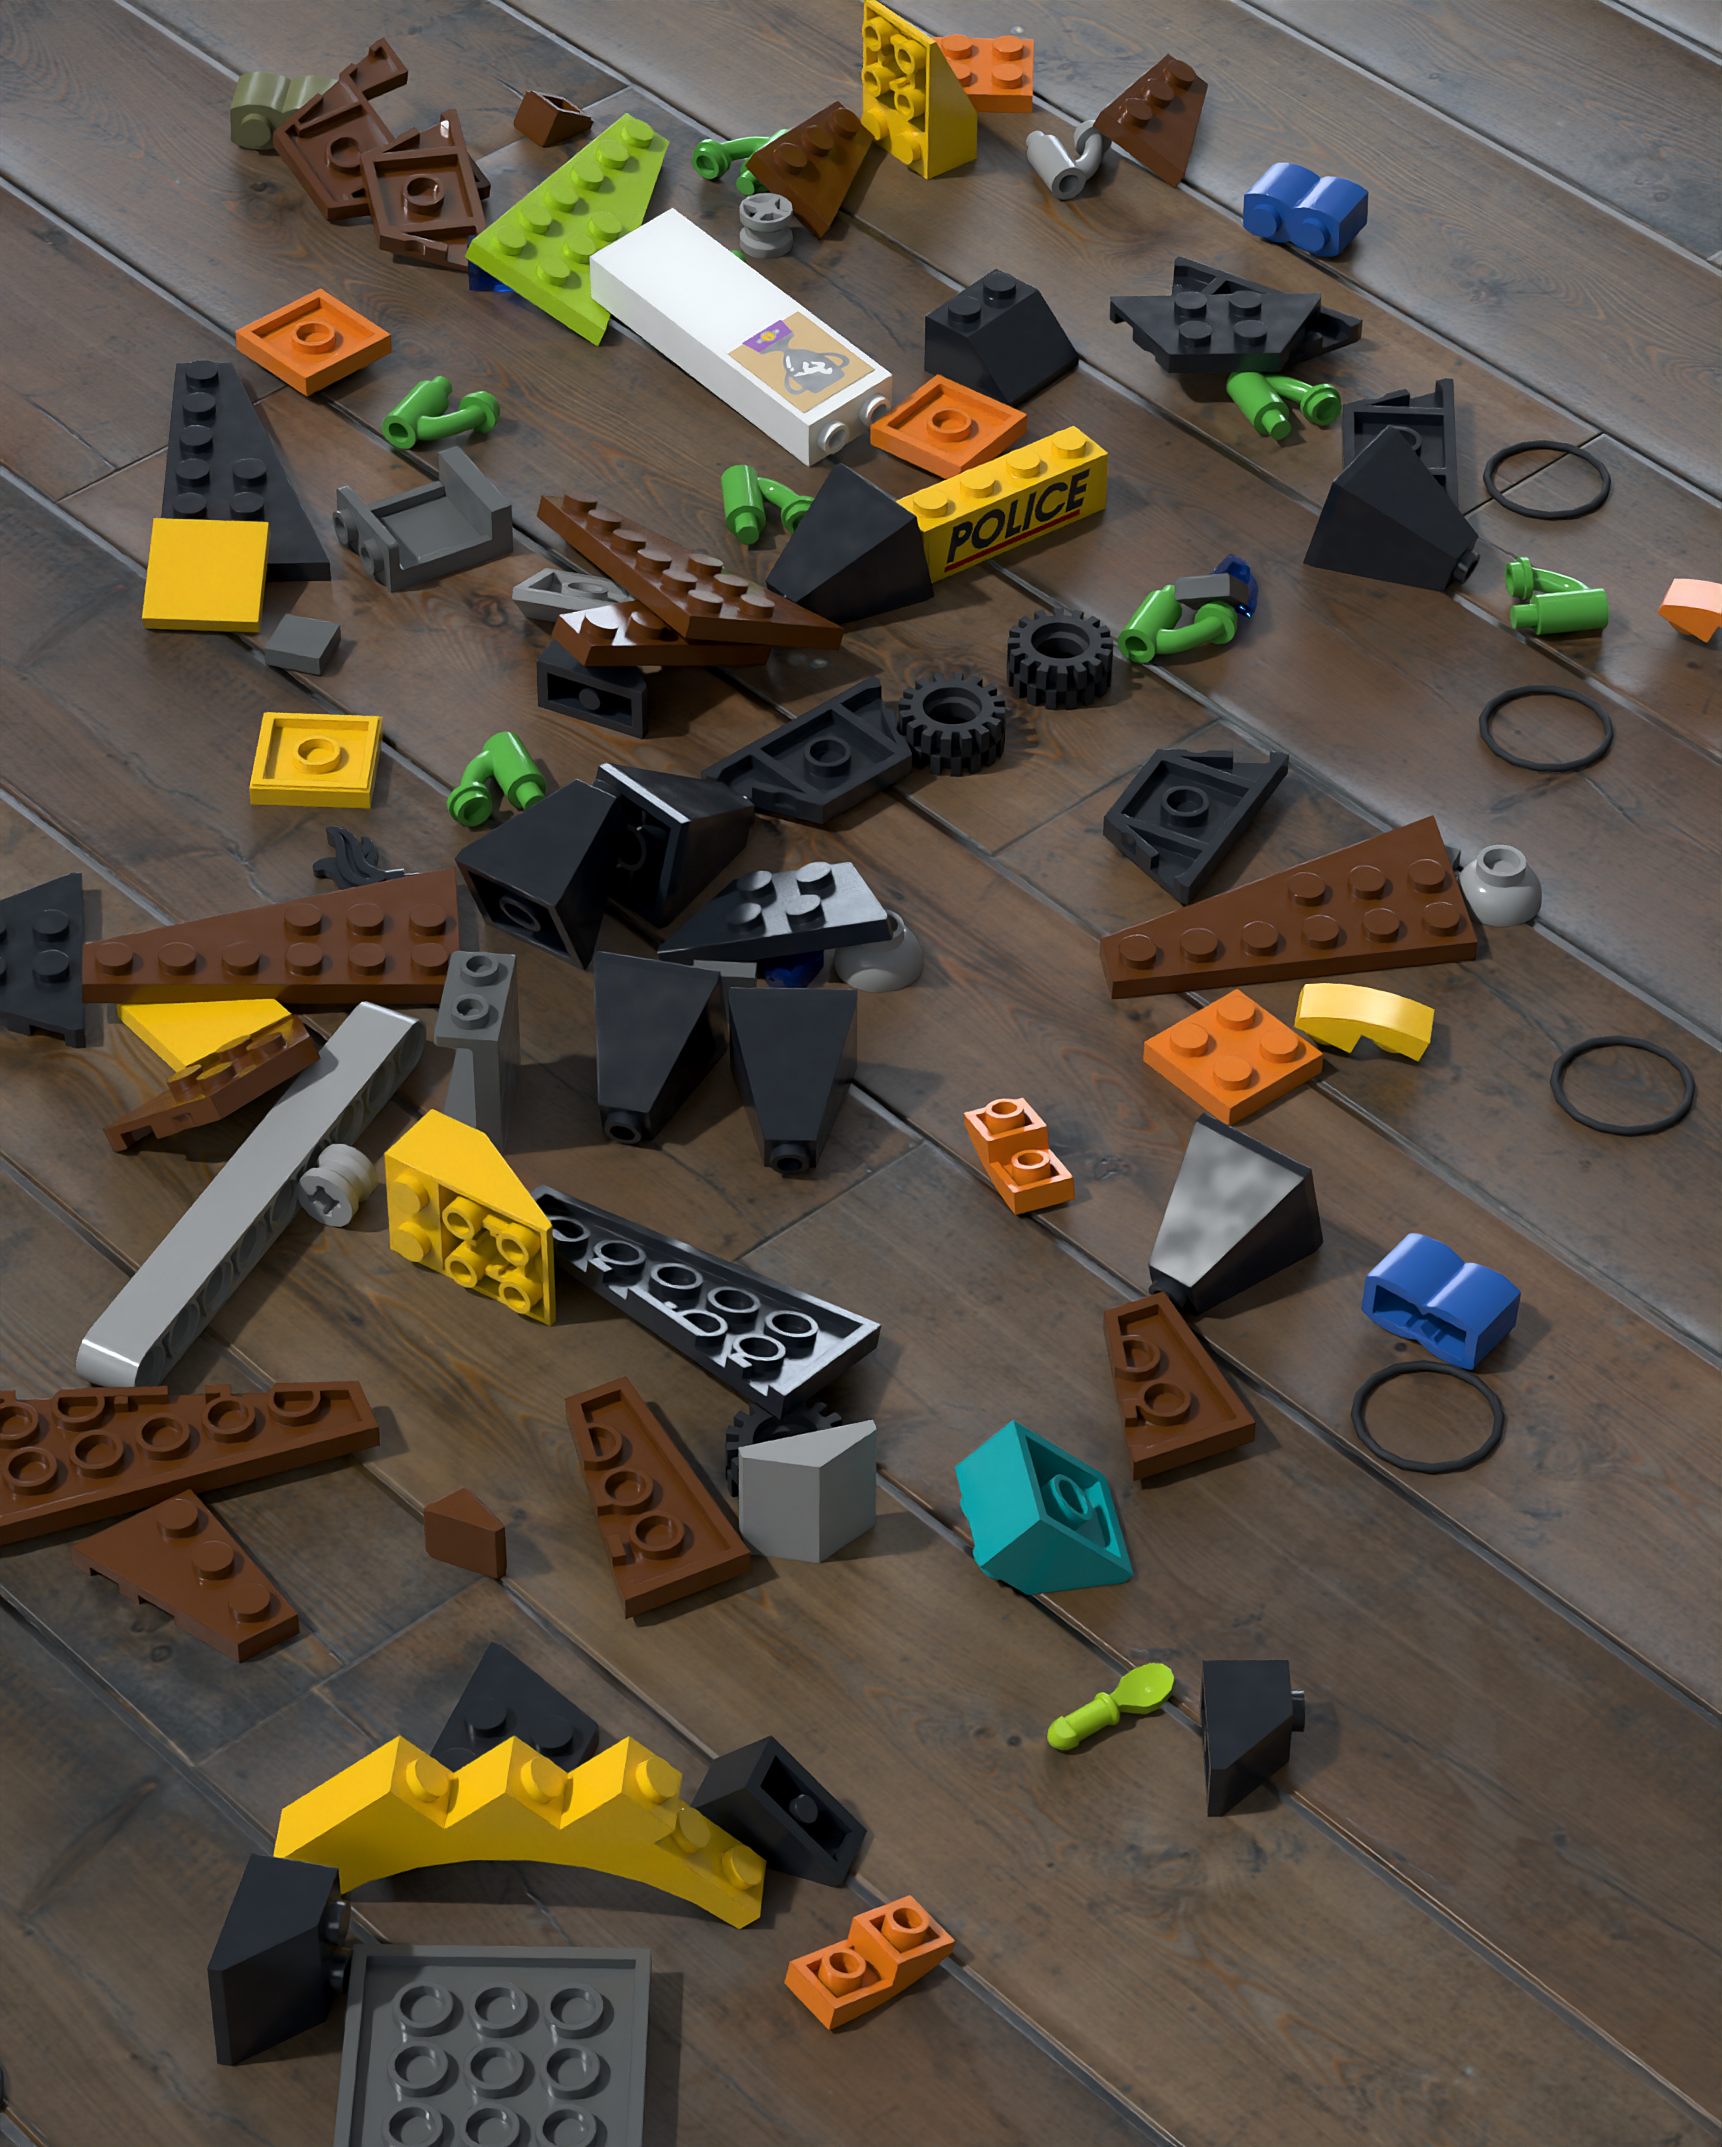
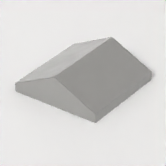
M550 568L543 569L513 587L512 600L525 617L556 622L558 616L562 614L638 600L613 579Z
M873 1420L739 1447V1537L750 1551V1554L821 1563L875 1526L877 1428Z

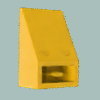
M864 0V21L862 25L863 69L861 73L863 82V114L861 116V124L874 136L872 141L927 180L977 159L978 114L937 42L878 1Z
M431 1109L384 1153L391 1250L400 1253L407 1260L418 1262L453 1279L463 1287L472 1288L493 1298L517 1313L526 1314L551 1326L556 1321L553 1226L485 1133Z

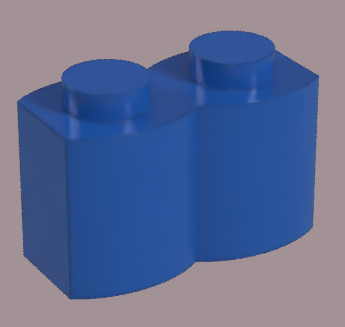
M1276 163L1244 194L1243 227L1255 236L1274 242L1291 241L1297 247L1314 255L1337 256L1366 226L1369 192L1357 183L1345 178H1320L1303 166L1293 163Z
M1409 1233L1366 1275L1361 1310L1385 1330L1404 1338L1417 1339L1423 1347L1444 1362L1463 1369H1474L1516 1326L1521 1292L1503 1274L1479 1264L1465 1263L1446 1244L1425 1235Z

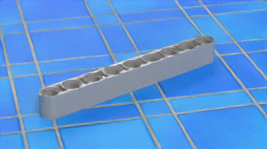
M367 1001L361 1002L319 1051L321 1059L305 1068L89 1329L77 1355L76 1372L79 1378L101 1387L159 1386L300 1211L302 1206L297 1198L296 1186L305 1172L316 1168V1161L326 1147L332 1144L352 1146L413 1071L421 1058L426 1043L427 1028L425 1022Z

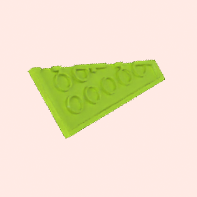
M626 113L474 238L470 243L465 258L598 347L605 333L611 313L591 298L589 257L641 227L670 141L653 131L647 123L635 119Z

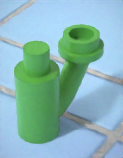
M778 130L771 137L751 136L724 143L705 139L695 147L692 165L700 176L706 179H713L723 176L730 169L731 161L747 158L740 167L741 176L736 180L737 189L747 196L752 195L755 191L766 192L768 189L745 165L754 152L789 130Z
M1232 372L1226 382L1227 393L1255 430L1260 434H1270L1275 440L1285 438L1291 430V425L1287 421L1289 409L1281 398L1299 403L1303 416L1308 421L1318 425H1327L1333 422L1342 410L1341 396L1336 388L1330 384L1311 386L1290 377L1262 374L1261 372Z
M437 376L432 381L424 380L419 382L382 421V432L392 445L400 449H409L418 440L447 438L470 429L485 433L491 431L498 423L500 405L490 393L477 391L466 395L461 400L459 411L443 415L448 409V396L452 393L453 388L448 379Z
M747 465L730 467L723 473L720 480L727 528L733 535L737 536L740 543L746 545L755 543L759 539V533L765 527L766 517L763 502L771 503L782 509L781 519L783 526L793 535L815 499L809 496H799L778 481L759 477L758 472Z
M1526 556L1518 557L1516 562L1506 564L1505 583L1508 595L1510 597L1519 596L1521 600L1531 599L1530 604L1511 606L1510 620L1513 629L1533 627L1536 635L1607 627L1609 607L1603 588L1591 589L1575 578L1533 568ZM1533 590L1544 592L1545 594L1533 595Z
M1166 585L1162 590L1152 591L1147 595L1119 634L1117 643L1121 653L1126 658L1136 663H1146L1152 660L1155 654L1183 652L1206 642L1215 644L1229 642L1237 632L1238 616L1234 608L1223 601H1213L1199 609L1195 615L1194 624L1174 629L1182 617L1181 603L1175 600V586Z
M501 732L492 736L485 743L482 753L478 754L468 764L463 773L460 786L448 797L447 810L455 821L465 826H476L483 823L492 811V797L484 785L488 778L495 777L510 804L517 808H524V810L545 798L547 783L519 736L513 732Z

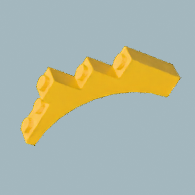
M399 1735L283 1808L273 1854L274 1857L339 1868L341 1895L367 1882L411 1869L471 1860H531L585 1867L644 1882L697 1904L737 1929H741L760 1918L766 1860L756 1854L750 1847L742 1844L704 1817L698 1810L679 1799L682 1773L630 1736L569 1773L516 1736H512L453 1773L436 1759L430 1757Z

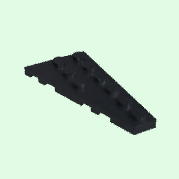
M197 360L191 363H176L161 518L269 522L271 534L265 582L331 581L330 562L232 362Z
M543 1184L529 1192L553 1226L554 1263L780 1420L877 1348L881 1324Z

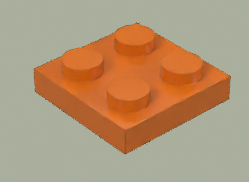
M960 34L948 35L946 37H931L937 42L976 112L1032 113L1034 39H1020L1015 36L969 38Z
M321 288L235 331L237 350L305 396L320 391L326 386L392 353L391 334Z
M937 374L871 425L870 444L947 480L966 470L992 461L1026 434L1027 414Z
M1236 989L1145 1041L1143 1061L1221 1122L1232 1126L1322 1073L1323 1053L1240 990Z

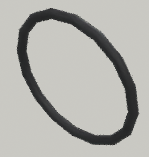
M1550 440L1523 441L1500 449L1487 461L1483 474V481L1489 495L1503 507L1523 516L1547 520L1574 518L1593 511L1608 497L1611 479L1606 466L1593 454L1569 443ZM1548 448L1567 451L1586 459L1599 471L1603 483L1600 493L1590 503L1572 510L1544 511L1526 508L1508 500L1496 490L1491 476L1494 466L1505 456L1521 450Z
M1525 685L1506 690L1490 700L1479 717L1481 738L1495 755L1514 766L1537 772H1566L1588 766L1606 753L1614 737L1611 718L1599 703L1578 691L1556 685ZM1529 693L1556 694L1575 699L1592 709L1603 722L1605 736L1599 748L1584 758L1565 763H1538L1516 757L1499 747L1489 734L1488 719L1493 709L1507 699Z
M1623 1035L1592 1037L1569 1047L1554 1062L1550 1078V1086L1556 1103L1574 1120L1600 1132L1624 1136L1654 1133L1677 1123L1691 1108L1695 1090L1688 1067L1670 1050L1647 1039ZM1620 1044L1644 1048L1665 1058L1680 1072L1685 1085L1683 1102L1670 1116L1651 1124L1622 1126L1600 1122L1579 1112L1564 1097L1559 1083L1562 1068L1574 1055L1595 1046Z
M1426 1360L1396 1363L1370 1375L1356 1391L1350 1414L1357 1437L1376 1457L1401 1469L1430 1474L1462 1470L1486 1458L1501 1440L1505 1419L1497 1395L1478 1376L1452 1364ZM1426 1370L1450 1374L1472 1384L1488 1400L1494 1415L1492 1434L1478 1451L1459 1460L1439 1463L1406 1460L1381 1448L1367 1434L1361 1418L1364 1397L1378 1382L1397 1373Z

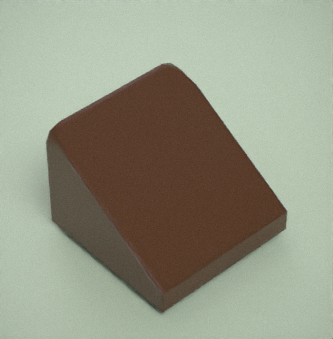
M531 90L530 92L526 91L513 125L536 144L546 147L591 129L594 121L591 119V116L565 97Z
M464 1486L424 1508L425 1550L431 1557L495 1579L506 1575L505 1526L471 1489Z

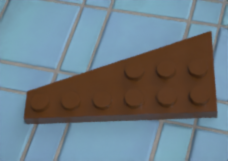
M569 490L565 491L564 497L541 496L537 517L684 638L839 651L845 628L723 567V562L719 559L697 554L599 504L598 499L588 493Z
M1432 815L1102 937L1100 939L1099 956L1111 999L1476 960L1478 941L1435 817Z
M456 866L83 943L82 1003H196L275 999L282 1004H360L366 1001L373 1004H440L451 955L455 951H460Z
M359 1381L276 1383L268 1393L232 1394L231 1384L205 1385V1394L169 1395L168 1386L61 1388L53 1398L17 1399L16 1390H0V1546L157 1505L188 1489H191L195 1494L380 1446L379 1425Z

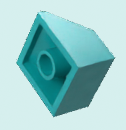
M1012 1420L954 1467L962 1495L960 1506L968 1519L975 1545L973 1549L974 1559L983 1573L992 1580H1003L1023 1593L1031 1595L1126 1582L1134 1575L1106 1476L1035 1432Z

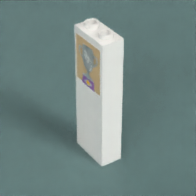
M671 208L589 257L591 298L808 467L829 454L838 452L844 445L870 430L872 424L892 410V374L675 209Z

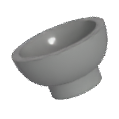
M1492 845L1484 848L1479 852L1477 858L1461 871L1457 878L1469 918L1480 924L1494 927L1519 925L1532 919L1541 908L1542 889L1540 881L1534 870L1526 863L1523 853L1514 847Z
M885 910L888 915L893 931L892 940L835 949V971L848 985L868 992H891L910 985L920 976L924 965L920 943L914 933L904 925L902 918L890 910Z

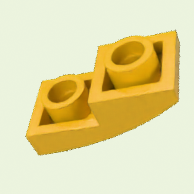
M1330 983L1305 984L1299 995L1294 1027L1304 1031L1312 1040L1320 1044L1334 1045L1348 1053L1352 1052L1361 1035L1372 1039L1377 1046L1387 1052L1401 1053L1419 1061L1430 1044L1435 1009L1393 993L1367 987Z

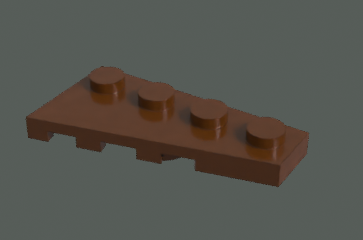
M639 600L559 615L551 635L583 666L766 665L773 645L684 638Z
M626 1376L565 1398L566 1420L625 1619L750 1572V1551Z

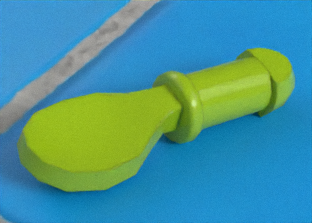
M1149 1663L1133 1669L1121 1678L1118 1687L1110 1695L1100 1692L1090 1703L1066 1717L1060 1716L1053 1721L1047 1734L1049 1744L1059 1750H1069L1077 1747L1080 1741L1105 1726L1116 1725L1120 1721L1121 1712L1148 1714L1160 1709L1171 1697L1175 1685L1171 1669L1164 1664Z

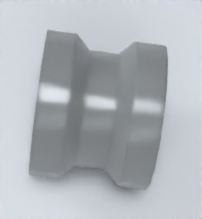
M758 193L744 199L739 206L740 221L744 225L740 232V248L746 254L761 259L777 258L788 253L793 246L792 230L788 227L793 219L792 203L787 198L772 193Z
M332 1144L326 1147L316 1161V1168L305 1172L296 1186L297 1198L307 1213L320 1223L342 1227L348 1224L359 1209V1202L367 1200L375 1191L378 1185V1174L371 1161L357 1149L345 1144Z

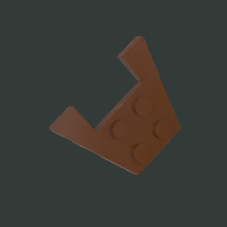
M381 38L369 47V54L357 65L351 63L339 74V81L323 95L317 93L273 132L274 148L326 221L371 215L360 172V158L367 151L381 144H390L396 140L368 102L406 85L408 81L407 68L385 38ZM468 153L480 201L490 197L491 184Z

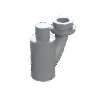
M1095 120L1081 123L1074 132V148L1081 156L1078 160H1074L1058 138L1053 135H1045L1041 131H1034L1026 139L1029 163L1058 199H1071L1082 191L1085 181L1091 178L1098 170L1102 155L1108 151L1112 144L1111 139L1092 126Z

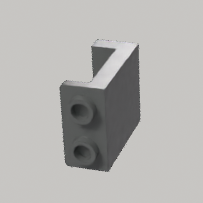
M459 446L438 452V481L367 505L361 501L348 485L336 489L338 511L333 512L332 519L339 540L343 544L349 543L360 556L365 570L370 575L375 574L391 593L513 551L512 505Z
M455 951L451 955L434 1030V1043L436 1046L457 1048L443 1114L485 1133L501 1156H503L521 1072L516 955L480 951Z

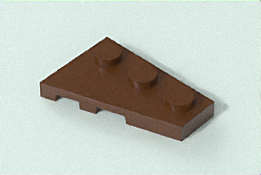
M1167 53L1100 112L1092 126L1176 189L1186 172L1208 83L1197 76L1190 65L1181 60H1176Z
M837 100L754 152L745 167L772 194H778L787 198L792 203L793 215L820 240L830 227L874 136L861 124L859 118L852 111L846 109Z
M1164 1291L1104 1310L1103 1331L1133 1481L1254 1442L1255 1420Z
M191 1489L70 1546L72 1566L89 1576L96 1572L103 1574L119 1584L120 1594L139 1605L144 1600H147L174 1616L175 1626L238 1663L300 1633L298 1613Z

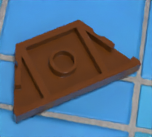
M448 109L441 113L440 123L421 133L414 127L398 135L394 142L386 145L381 144L361 155L360 172L380 250L485 277L492 276L465 258L471 241L487 229L456 109Z
M298 1014L291 1015L253 1039L250 1035H245L222 1045L216 1050L219 1059L203 1069L201 1065H194L172 1075L166 1080L169 1087L167 1091L103 1128L113 1152L129 1148L133 1143L153 1131L157 1139L191 1127H198L220 1120L321 1059Z

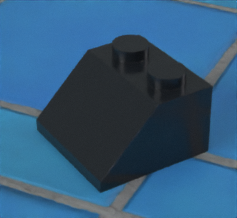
M994 269L925 316L924 370L934 376L937 374L1014 409L1079 365L1077 351L1040 291L1016 279L1011 274L1004 273L998 269Z
M251 1853L207 1967L217 2064L234 2066L325 2022L336 1992L345 1994L348 1991L351 1959L354 1950L345 1948V1939L350 1924L351 1904L350 1901L341 1900L339 1868Z

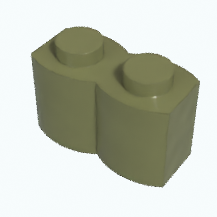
M261 71L239 76L230 107L231 141L251 149L264 150L274 148L273 132L317 93L323 95L338 80L319 75H306L290 80L280 74Z

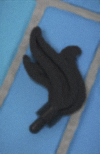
M338 826L326 828L328 844L335 849L336 857L322 858L313 864L314 876L330 877L339 890L421 874L419 872L404 874V868L385 871L376 868L379 856L375 843L369 837L363 835L360 848L354 834Z

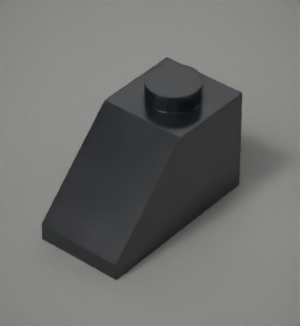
M555 639L536 660L538 707L640 739H644L648 734L647 685L637 666H583Z
M1203 1660L1199 1709L1207 1817H1222L1289 1762L1292 1732H1304L1305 1728L1304 1690L1291 1689L1289 1660Z
M772 1735L714 1759L690 1807L698 1810L704 1817L765 1859L766 1868L830 1887L843 1883L867 1833V1830Z

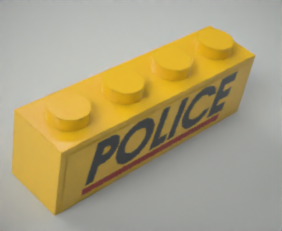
M1072 426L897 500V503L917 517L931 583L1105 509L1108 452L1077 427Z

